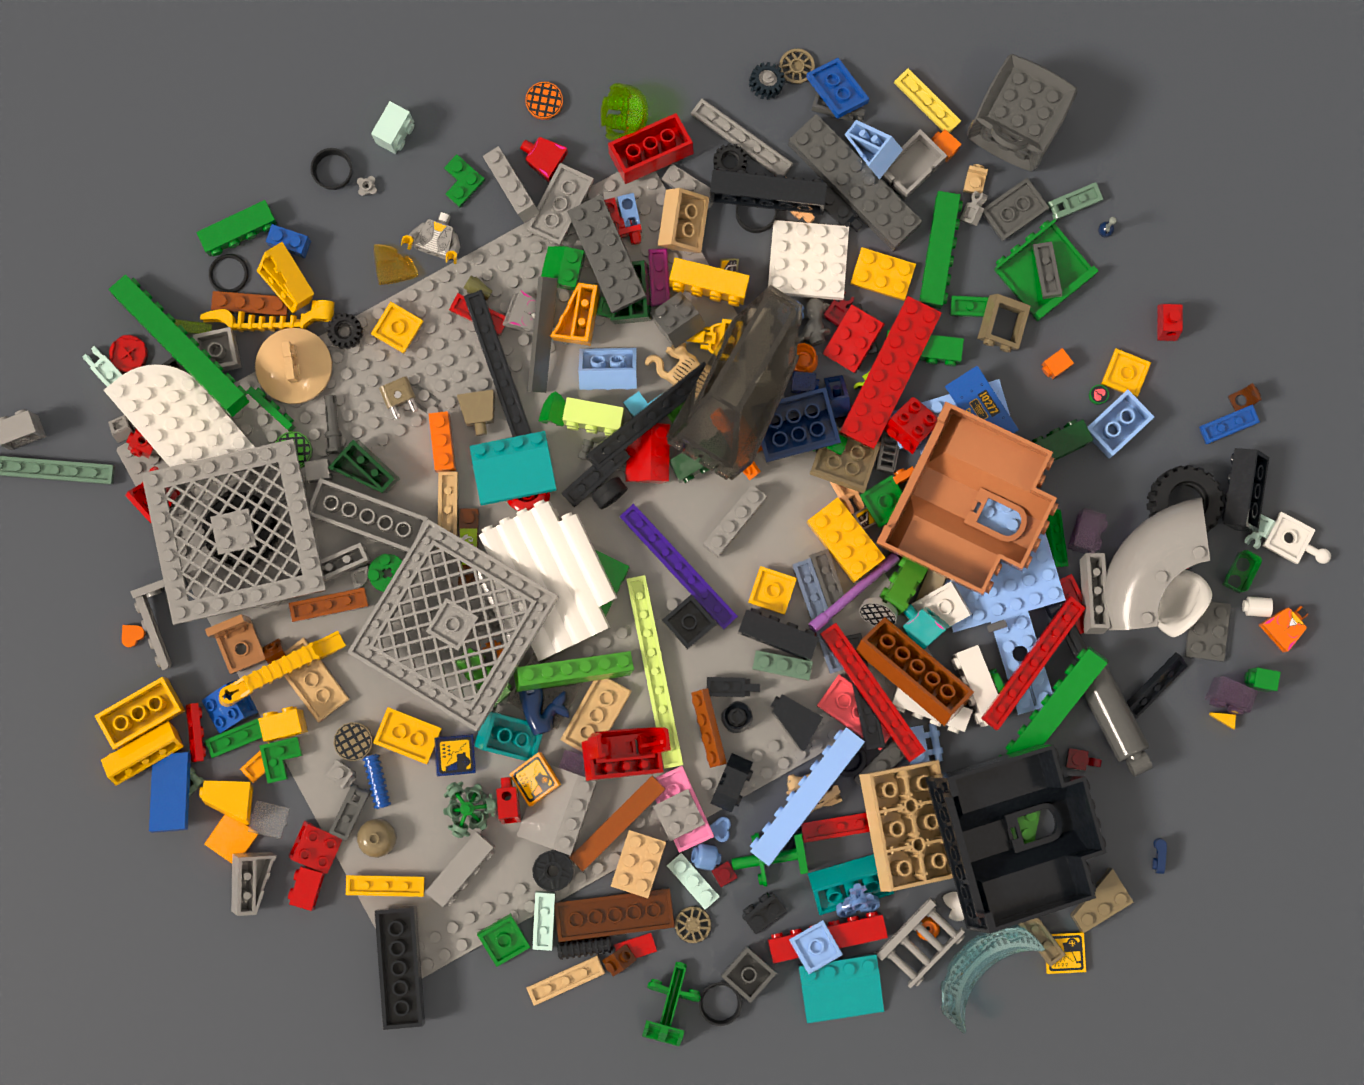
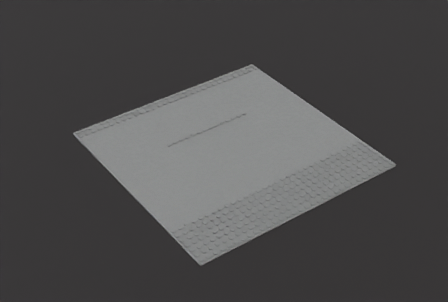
M656 171L627 184L624 183L620 173L616 172L591 186L584 202L600 194L604 197V200L615 197L619 216H621L617 197L634 193L642 229L641 243L631 245L629 236L622 238L631 261L645 260L649 265V249H667L669 278L674 258L709 266L702 252L678 251L658 246L666 189ZM529 220L458 259L456 264L454 262L355 316L363 328V336L360 338L359 344H355V347L351 346L350 349H341L330 341L327 335L328 332L320 335L319 338L325 343L331 354L332 374L326 388L317 397L308 402L286 404L275 400L261 387L256 371L235 382L234 385L236 387L242 386L245 391L251 386L255 390L259 387L266 394L264 398L269 403L273 400L280 407L278 411L282 415L287 413L294 420L292 424L296 428L293 432L303 434L311 442L313 451L310 461L328 459L330 464L340 453L326 454L327 438H325L324 434L327 431L324 396L336 395L338 427L342 433L340 437L341 448L344 450L353 439L360 440L400 480L388 493H381L334 470H331L332 480H329V482L422 515L437 525L438 473L434 468L428 413L448 411L451 419L456 471L452 472H458V537L459 508L479 509L480 535L483 533V528L490 525L494 528L500 525L499 521L506 517H510V519L515 518L518 511L513 509L507 501L481 506L470 446L511 438L512 434L473 322L449 311L457 293L463 296L470 294L467 293L464 286L471 275L473 277L477 276L488 288L493 290L488 300H486L488 308L504 316L507 314L515 291L522 290L536 299L538 277L542 274L548 246L558 245L528 232L526 228L530 222ZM572 223L561 246L584 250ZM585 253L579 283L597 285L599 287V306L601 296L604 297V294ZM669 285L670 298H672L673 296L678 294V292L673 291V288H670ZM561 288L556 289L552 332L555 330L574 291ZM683 292L684 296L701 315L706 327L722 323V319L741 321L733 306L728 304V301L721 300L720 302H715L707 296L702 295L700 298L692 296L691 292ZM390 301L424 321L405 354L371 335ZM651 307V311L655 310L657 307ZM596 315L591 346L551 340L546 393L530 392L527 390L533 332L505 327L502 335H498L531 432H546L557 491L550 492L549 501L553 508L557 509L559 521H562L561 517L570 512L573 515L578 514L594 549L630 567L617 593L618 598L613 601L606 615L610 628L598 633L597 636L593 635L542 661H538L530 645L518 667L631 651L634 667L631 675L610 678L632 691L611 730L656 727L627 584L628 578L645 575L683 765L681 766L685 770L706 818L722 810V808L710 803L727 765L724 764L710 768L706 758L705 746L702 742L700 727L697 722L695 707L692 703L691 693L706 689L707 677L750 679V684H760V692H750V696L710 697L726 762H728L731 753L753 762L751 766L753 774L750 781H745L740 793L741 796L745 797L821 754L828 744L832 746L836 741L834 737L840 729L844 731L847 727L817 707V704L839 674L851 682L845 670L832 674L829 673L819 641L810 660L813 664L809 681L753 670L756 650L797 659L802 658L738 634L746 610L750 611L751 608L761 611V615L767 618L769 615L780 618V623L787 624V622L796 624L801 631L811 630L808 625L811 622V618L797 579L785 615L749 604L748 602L760 566L796 578L792 564L809 559L811 554L826 550V547L806 522L838 496L830 481L810 475L817 454L816 451H809L766 463L762 450L751 456L761 471L751 480L743 473L737 460L734 472L716 463L711 466L712 469L705 474L700 472L694 475L695 479L686 484L684 481L679 483L670 464L669 482L663 484L625 482L626 472L616 470L577 506L573 507L561 493L592 466L590 461L578 458L579 452H582L584 446L582 445L583 439L600 443L608 436H605L604 432L598 431L597 434H591L582 428L576 431L567 429L566 425L556 426V424L548 422V424L539 422V416L547 397L556 391L563 397L565 402L566 398L569 397L623 407L625 411L624 424L632 418L623 404L624 401L639 391L646 402L649 403L673 386L657 374L655 362H652L649 366L645 365L646 358L650 355L661 357L664 362V370L667 372L676 366L679 359L671 357L666 353L667 347H671L672 344L658 329L653 319L652 321L614 324L609 318ZM343 324L338 328V335L342 338H347L352 333V328L348 324ZM745 340L740 347L739 362L732 361L714 394L737 407L748 388L743 386ZM685 341L687 352L694 355L700 364L705 361L717 377L726 361L719 360L717 356L706 349H701L700 346L703 344ZM637 348V389L579 390V349ZM407 376L411 384H418L425 389L420 391L411 385L416 397L414 400L425 407L427 413L419 408L417 412L416 410L412 412L409 403L406 402L397 406L401 418L395 420L391 410L387 409L379 388ZM773 376L771 382H768L766 387H754L739 413V419L745 417L758 439L751 407L785 398ZM716 377L692 395L690 399L686 400L690 409L708 393ZM493 389L495 392L494 423L486 424L487 435L476 436L475 426L467 427L457 395ZM429 392L440 400L438 407L434 406L436 401L430 398ZM249 394L246 395L249 403L235 416L231 417L224 410L254 447L273 444L281 435L289 432ZM711 398L683 423L676 432L699 445V442L714 437L715 433L718 432L709 418L715 410L720 408L729 423L733 422L734 412ZM666 416L658 422L662 424H670V427L673 426V423L670 421L668 416ZM670 434L669 460L693 448ZM124 443L117 448V453L135 486L143 482L141 473L149 472L154 466L158 467V469L169 467L154 449L148 459L144 456L137 457L132 455L130 450H128V443ZM730 452V456L727 457V458H728V461L726 462V463H728L729 465H730V461H731V452ZM277 463V464H273V466H275V467H277V468L279 469V464H278V463ZM265 466L255 468L254 470L261 474ZM270 467L265 477L273 481L278 471ZM251 471L246 481L254 485L259 476ZM280 476L276 484L284 488ZM618 476L627 486V491L613 504L600 509L592 499V495L607 481ZM303 478L309 506L318 482L309 483L306 481V478ZM262 479L257 488L265 492L271 483ZM236 483V484L232 487V489H235L236 486L238 485V483ZM244 483L238 492L248 494L251 487ZM753 484L767 498L717 558L703 546V543ZM180 485V486H178L179 488H181V489L184 490V491H185L186 488H187L186 485ZM274 486L269 496L277 500L282 490ZM228 490L222 496L226 497L229 493H232V491ZM256 490L253 493V495L259 497L260 499L263 496V494L259 493ZM180 492V495L176 499V502H178L181 496L183 495L182 492ZM284 495L280 503L287 506L286 497ZM187 496L182 506L189 510L194 500ZM266 498L265 502L271 507L275 503L269 498ZM198 503L193 513L201 517L205 507ZM633 503L738 616L724 630L717 623L713 629L688 650L663 623L662 619L691 594L619 517ZM175 504L172 505V507L170 508V511L173 510V508L175 507ZM278 505L274 514L281 518L286 509ZM179 508L174 517L182 521L187 512ZM288 514L284 521L292 526L290 515ZM191 515L185 524L194 528L199 519ZM311 517L320 560L360 542L364 544L371 562L382 554H393L402 561L407 555L405 551ZM173 520L174 530L177 529L179 523ZM252 521L254 532H256L258 524ZM282 523L280 531L277 533L285 537L290 528ZM202 524L197 530V532H199L200 534L204 533V529H202ZM183 526L178 536L186 540L191 531ZM292 533L288 540L296 545L294 534ZM194 534L189 543L197 547L203 538ZM479 537V549L487 554ZM279 538L278 542H275L274 547L276 549L282 542L281 538ZM177 539L178 549L181 548L183 542ZM205 542L201 550L209 555L210 550L206 547L207 543ZM286 542L281 552L289 556L294 547ZM187 545L182 555L190 559L195 550ZM270 551L266 559L270 561L275 551ZM296 552L292 559L300 563L298 552ZM198 553L193 562L201 566L207 557ZM446 553L447 561L456 559L455 557ZM279 554L273 563L281 568L286 558ZM442 554L433 555L434 564L443 562ZM830 554L844 594L877 567L875 566L853 583ZM212 556V557H213L214 559H216L217 561H219V562L221 561V560L217 559L215 556ZM181 558L182 568L187 563L183 558ZM429 559L427 560L424 567L430 566ZM210 560L205 569L213 573L218 564ZM260 560L259 564H256L254 568L263 572L268 563ZM290 561L285 571L293 573L298 566ZM371 562L368 563V564H366V565H363V566H361V567H359V568H362V567H365V566H370ZM224 563V565L227 566L228 568H230V569L233 568L232 565H229V564H227V563ZM458 563L449 565L450 574L458 572ZM191 564L186 574L194 578L199 569ZM238 566L235 572L244 576L249 567ZM271 566L266 575L274 580L279 570ZM222 567L216 576L224 581L229 571ZM445 567L436 569L437 578L446 576ZM389 568L388 570L384 569V571H383L384 576H383V577H384V578H386V577H388V576H389V577H392V575H393V574L391 573V570H392V569H391V568ZM252 570L247 580L255 584L260 574ZM431 570L422 572L424 581L433 579ZM202 572L197 581L205 585L211 576ZM350 572L325 582L326 591L287 599L267 609L256 606L208 617L211 626H214L240 614L249 616L262 648L279 638L284 652L302 638L311 643L339 631L346 647L321 659V661L350 700L321 722H317L284 676L281 679L273 680L271 684L263 685L262 689L257 688L253 690V693L250 694L261 718H263L264 713L272 711L282 713L283 708L291 706L303 710L308 732L274 742L299 737L303 756L284 761L319 826L324 831H330L350 789L349 787L342 789L338 784L325 776L336 760H339L356 772L354 784L358 785V788L369 791L371 785L368 784L370 782L367 779L368 773L365 772L367 770L364 767L365 761L362 759L357 761L346 760L340 757L335 750L334 736L337 730L344 724L352 722L366 726L371 732L374 742L387 707L442 728L438 740L471 738L473 770L446 774L439 772L437 743L428 765L373 743L367 756L380 755L378 759L381 760L380 766L383 767L381 772H384L382 776L386 780L384 784H387L385 788L388 790L387 796H390L388 800L391 802V805L380 809L374 808L375 802L373 803L372 801L374 797H371V794H373L371 791L348 840H342L336 854L346 875L425 877L426 891L475 832L478 831L495 846L493 856L488 861L483 860L480 864L481 870L475 876L471 875L467 879L469 884L463 891L459 889L455 893L457 898L450 906L446 904L444 907H441L426 893H424V897L357 895L375 929V910L417 906L422 978L481 946L482 942L478 938L477 932L510 913L517 924L534 916L535 892L547 890H543L535 882L532 872L533 865L539 855L553 849L517 836L528 804L514 781L512 780L513 787L517 788L521 813V822L502 824L498 819L497 810L495 811V817H492L491 813L489 814L485 830H480V828L472 830L468 828L469 837L457 838L448 829V826L453 825L454 822L448 815L443 813V809L447 808L451 800L450 797H444L449 784L462 781L464 783L462 786L463 790L466 787L480 784L487 798L492 793L493 799H497L496 789L501 788V778L511 777L509 774L526 761L475 747L478 732L347 653L384 593L377 590L371 584L369 578L363 586L366 589L369 607L292 622L289 603L355 589ZM885 573L832 617L833 624L837 623L845 636L861 633L863 639L875 627L861 617L859 610L865 599L880 598L879 595L884 587H889L890 581H888L889 579ZM233 574L228 584L236 588L241 579ZM419 575L414 584L420 583ZM185 577L188 584H190L191 580ZM458 577L452 578L453 587L459 586ZM263 578L259 585L270 583L271 581ZM214 579L209 588L217 592L222 583ZM448 580L439 582L440 591L449 589ZM244 582L240 589L249 588L253 586ZM195 583L192 591L198 597L203 588ZM434 583L425 585L427 594L436 592ZM225 586L222 593L231 592L233 590ZM477 586L468 588L470 597L479 595ZM421 587L412 589L414 598L423 596ZM464 589L455 591L456 600L465 598ZM206 591L202 598L214 595ZM409 592L403 601L410 599ZM451 593L442 595L443 602L446 598L452 601ZM437 596L429 598L430 608L439 605ZM484 597L485 605L490 606L487 597ZM480 599L471 601L473 610L482 608ZM424 600L415 602L417 611L426 609ZM467 602L458 604L468 611ZM411 603L402 606L404 615L413 612ZM399 609L395 613L394 617L400 616ZM438 610L432 611L433 618L435 617ZM483 612L474 615L478 617L483 615ZM902 612L898 615L894 625L907 635L903 625L909 620ZM427 613L418 615L420 624L429 622ZM414 617L405 619L407 628L416 626ZM401 620L392 622L394 631L403 629ZM499 622L495 627L490 626L492 633L501 631ZM389 627L386 628L383 634L390 633ZM428 627L421 628L423 638L431 636V634L426 632ZM487 628L482 629L478 633L479 637L488 634ZM417 630L408 632L410 641L419 639ZM473 631L467 640L475 638ZM404 633L395 636L397 645L406 642ZM502 635L493 637V640H496L497 643L501 642L502 645L504 644ZM391 637L382 639L384 648L393 646ZM438 639L439 647L447 646L446 643ZM489 639L480 641L481 648L486 647L485 643L490 642ZM433 640L424 642L426 651L435 649ZM476 642L467 644V648H473L477 651ZM420 643L411 645L413 654L422 652ZM239 644L236 650L238 654L242 655L246 652L247 648L245 644ZM407 647L398 649L400 658L409 656ZM928 647L924 649L928 654L932 656ZM463 648L460 652L454 649L455 657L461 656L464 653ZM449 649L440 651L442 661L451 659ZM394 650L385 652L395 658ZM492 652L484 654L486 656L484 659L486 663L494 661ZM436 653L427 655L429 664L438 662ZM423 656L414 658L416 668L425 666ZM265 660L237 672L239 678H242L244 675L247 676L252 671H257L262 666L269 664ZM410 660L402 662L411 668ZM868 662L870 672L889 699L892 700L896 685ZM452 663L443 665L445 674L454 672ZM439 666L430 668L432 678L441 675ZM426 670L418 671V673L428 678ZM460 674L462 684L471 682L464 674ZM513 674L509 680V683L512 685L510 688L512 693L496 708L493 707L491 711L526 720L519 692L516 691ZM455 676L446 678L448 688L457 685ZM442 679L434 681L444 688ZM593 681L542 688L541 714L560 693L565 691L566 700L564 706L568 709L570 717L567 718L559 714L554 715V730L542 735L538 752H542L548 764L585 776L583 753L560 739ZM472 686L463 688L464 697L474 695ZM458 689L449 691L460 698ZM783 694L823 717L804 752L797 748L773 715V708L770 706L776 696L780 697ZM472 699V700H469V701H466V702L469 703V704H471V702L473 701V699ZM734 701H740L748 705L753 714L751 725L741 733L728 731L721 719L724 709ZM635 739L636 752H637V754H638V752H639V751H638V743H637V740ZM457 763L449 766L448 770H457ZM663 765L664 772L658 774L596 780L597 784L573 853L652 775L656 778L680 766L664 769ZM464 792L461 797L465 802H469ZM354 795L352 800L359 802L360 797ZM507 796L505 801L510 800L511 796ZM481 800L479 803L473 805H482L483 801ZM656 801L640 814L584 871L571 860L574 870L572 880L565 888L559 891H552L555 892V902H559L615 870L629 830L667 841L669 838L653 808L657 804ZM477 809L474 811H481L483 813L484 809ZM470 815L466 817V820H465V822H464V823H466L468 826H469V823H470V821H469ZM372 819L385 820L393 826L396 833V844L392 851L379 858L369 857L364 854L357 843V834L360 827ZM549 866L548 874L556 876L559 872L557 866Z

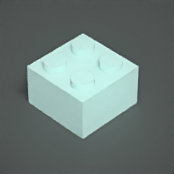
M389 101L371 135L376 144L396 154L398 150L401 151L404 147V139L407 134H411L415 126L413 124L414 120L409 111Z

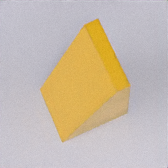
M1209 713L1211 717L1229 728L1235 729L1236 715Z

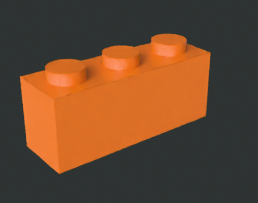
M448 411L428 413L435 471L437 473L456 471L450 414Z

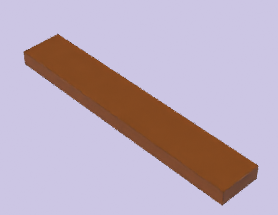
M652 775L569 858L584 871L666 788Z

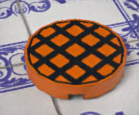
M539 82L528 90L526 106L533 117L540 120H549L561 111L563 96L556 85L549 82Z

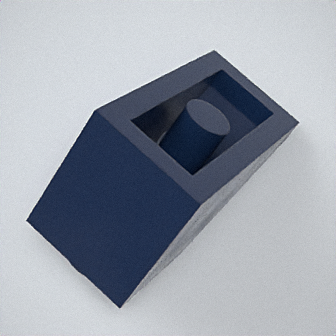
M843 375L824 378L834 418L848 416L851 410L850 399Z

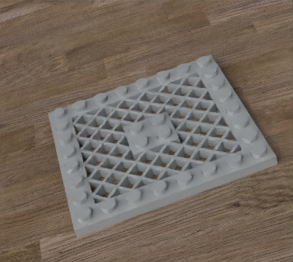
M294 439L141 473L173 625L327 590ZM277 463H278V464H279V469H278L277 467L273 466V464H277ZM265 466L261 474L254 470L255 468ZM270 467L278 471L273 481L265 477ZM246 471L242 478L234 474ZM251 471L259 476L254 485L246 481ZM227 475L223 482L216 478ZM232 476L240 480L235 489L227 485ZM280 476L284 488L276 484ZM208 479L204 487L197 483L198 481ZM262 479L271 483L265 492L257 488ZM213 480L221 484L216 494L208 490ZM244 483L251 487L246 497L238 492ZM189 484L185 491L178 487ZM194 485L202 489L197 498L189 494ZM274 486L282 490L277 500L269 496ZM225 487L232 491L227 501L219 497ZM175 489L183 493L178 502L170 498ZM255 490L263 494L258 504L250 500ZM205 492L214 496L208 505L200 501ZM236 494L244 499L239 508L231 504ZM284 495L286 497L287 506L280 503ZM187 496L194 500L189 510L182 506ZM266 498L275 502L269 511L261 507ZM217 499L225 503L220 512L212 508ZM169 501L175 504L172 511H170ZM247 502L256 506L252 513H250L249 508L244 509ZM198 503L206 508L201 517L193 513ZM278 505L286 509L281 518L273 514ZM229 506L236 510L234 512L225 513ZM179 508L187 512L182 521L174 517ZM259 509L267 513L262 523L254 519ZM209 511L217 514L210 517L211 524L204 520ZM288 514L290 515L292 526L284 521ZM191 515L199 519L194 528L185 524ZM271 516L279 521L273 530L265 526ZM173 520L179 523L176 530H174ZM252 521L260 525L256 532H254ZM202 522L210 526L205 536L197 532ZM282 523L290 528L285 537L277 533ZM183 526L191 531L186 540L178 536ZM263 528L271 532L266 542L258 538ZM212 531L214 533L215 542L208 539ZM292 533L294 534L296 545L288 540ZM194 534L203 538L197 547L189 543ZM275 535L282 539L277 549L269 544ZM177 539L183 542L180 549H178ZM256 540L264 544L259 553L250 549L258 547ZM206 541L214 545L209 555L201 550ZM286 542L294 547L289 556L281 552ZM187 545L195 550L190 559L182 555ZM267 547L275 551L270 561L262 556ZM216 550L218 555H224L220 562L212 557ZM244 550L239 558L232 554V552ZM248 551L256 555L251 565L243 561ZM296 552H298L300 563L292 559ZM198 553L207 557L201 566L193 562ZM279 554L286 558L281 568L273 563ZM229 555L237 560L232 569L224 565ZM181 558L187 561L184 568H182ZM259 559L268 563L263 572L254 568ZM210 560L218 564L213 573L205 569ZM290 561L298 566L293 575L285 571ZM240 563L249 567L244 576L235 572ZM191 564L199 569L194 578L186 574ZM271 566L279 570L274 580L266 575ZM222 567L229 571L224 581L216 576ZM252 570L260 574L255 584L247 580ZM202 572L211 576L205 585L197 581ZM282 573L290 577L288 579L279 580ZM233 574L241 579L236 588L228 584ZM184 576L191 580L188 587H186ZM263 578L271 581L270 583L259 585ZM214 579L222 583L217 592L209 588ZM244 582L253 586L249 588L240 589ZM195 583L203 588L198 597L190 593ZM225 586L233 590L231 592L222 593ZM206 591L214 595L202 598ZM188 595L194 598L195 600L189 601Z
M428 519L347 653L476 732H479L559 596ZM446 553L450 554L456 559L447 561ZM442 554L443 562L434 564L433 555ZM429 559L430 566L424 567L427 560ZM462 562L470 566L471 569L463 570ZM458 563L459 572L450 574L449 565ZM445 567L446 576L437 578L436 569ZM431 570L433 579L424 581L422 572ZM474 572L476 581L467 584L465 575ZM478 572L482 573L488 578L480 580ZM419 575L420 583L414 584ZM461 576L462 585L453 587L452 578ZM448 580L449 589L440 591L439 582ZM494 581L505 588L496 590ZM490 582L492 591L483 593L481 584ZM434 583L436 592L427 594L425 585ZM477 586L479 595L470 597L468 588ZM421 587L423 596L414 598L412 589ZM464 589L465 598L456 600L455 591ZM510 591L519 595L520 598L512 599ZM409 592L410 599L403 601ZM506 592L508 601L499 603L497 594ZM451 593L452 601L446 598L443 602L442 595ZM493 595L495 604L486 606L484 597ZM437 596L439 605L430 608L429 598ZM480 599L482 608L473 610L471 601ZM424 600L426 609L417 611L415 602ZM523 601L524 611L515 613L513 604ZM467 602L468 611L458 604ZM411 603L413 612L404 615L402 606ZM509 605L511 614L502 616L500 607ZM496 608L498 618L489 620L487 611ZM399 609L400 616L394 617L395 613ZM438 610L435 617L433 618L432 611ZM483 612L485 621L478 623L480 618L474 614ZM427 613L429 622L420 624L418 615ZM524 615L518 624L516 617ZM414 617L416 626L407 628L405 619ZM512 618L514 627L505 630L503 620ZM401 620L403 629L394 631L392 622ZM499 622L501 631L492 633L490 624ZM486 625L488 634L479 637L477 627ZM389 627L390 633L383 634L386 628ZM428 627L426 632L431 634V636L423 638L421 628ZM417 630L419 639L410 641L408 632ZM473 631L475 638L467 640ZM513 632L512 636L508 641L506 634ZM404 633L406 642L397 645L395 636ZM502 635L504 644L495 646L493 637ZM391 637L393 646L384 648L382 639ZM438 639L446 643L447 646L439 647ZM489 639L491 648L482 650L480 641ZM433 640L435 649L426 651L424 642ZM476 642L478 651L468 653L467 644ZM420 643L422 652L413 654L411 645ZM407 647L409 656L400 658L398 649ZM463 648L464 655L455 657L454 649L460 652ZM449 649L451 659L442 661L440 651ZM503 649L500 656L497 657L496 650ZM394 650L395 658L385 652ZM492 652L494 661L485 663L483 654ZM436 653L438 662L429 664L427 655ZM479 655L481 665L472 667L470 657ZM423 656L425 666L416 668L414 658ZM466 659L467 668L458 670L457 661ZM410 660L411 668L402 662ZM452 663L454 672L445 674L443 665ZM439 666L441 675L432 678L430 668ZM493 666L491 671L487 675L486 667ZM482 669L484 678L475 680L473 671ZM426 670L428 678L418 673V671ZM469 672L471 682L462 684L460 674ZM455 676L457 685L448 688L446 678ZM442 679L444 688L434 681ZM483 683L477 692L476 684ZM472 686L474 695L464 697L463 688ZM458 689L460 698L449 691ZM472 699H473V701L471 702V704H469V703L466 702V701H469V700H472Z

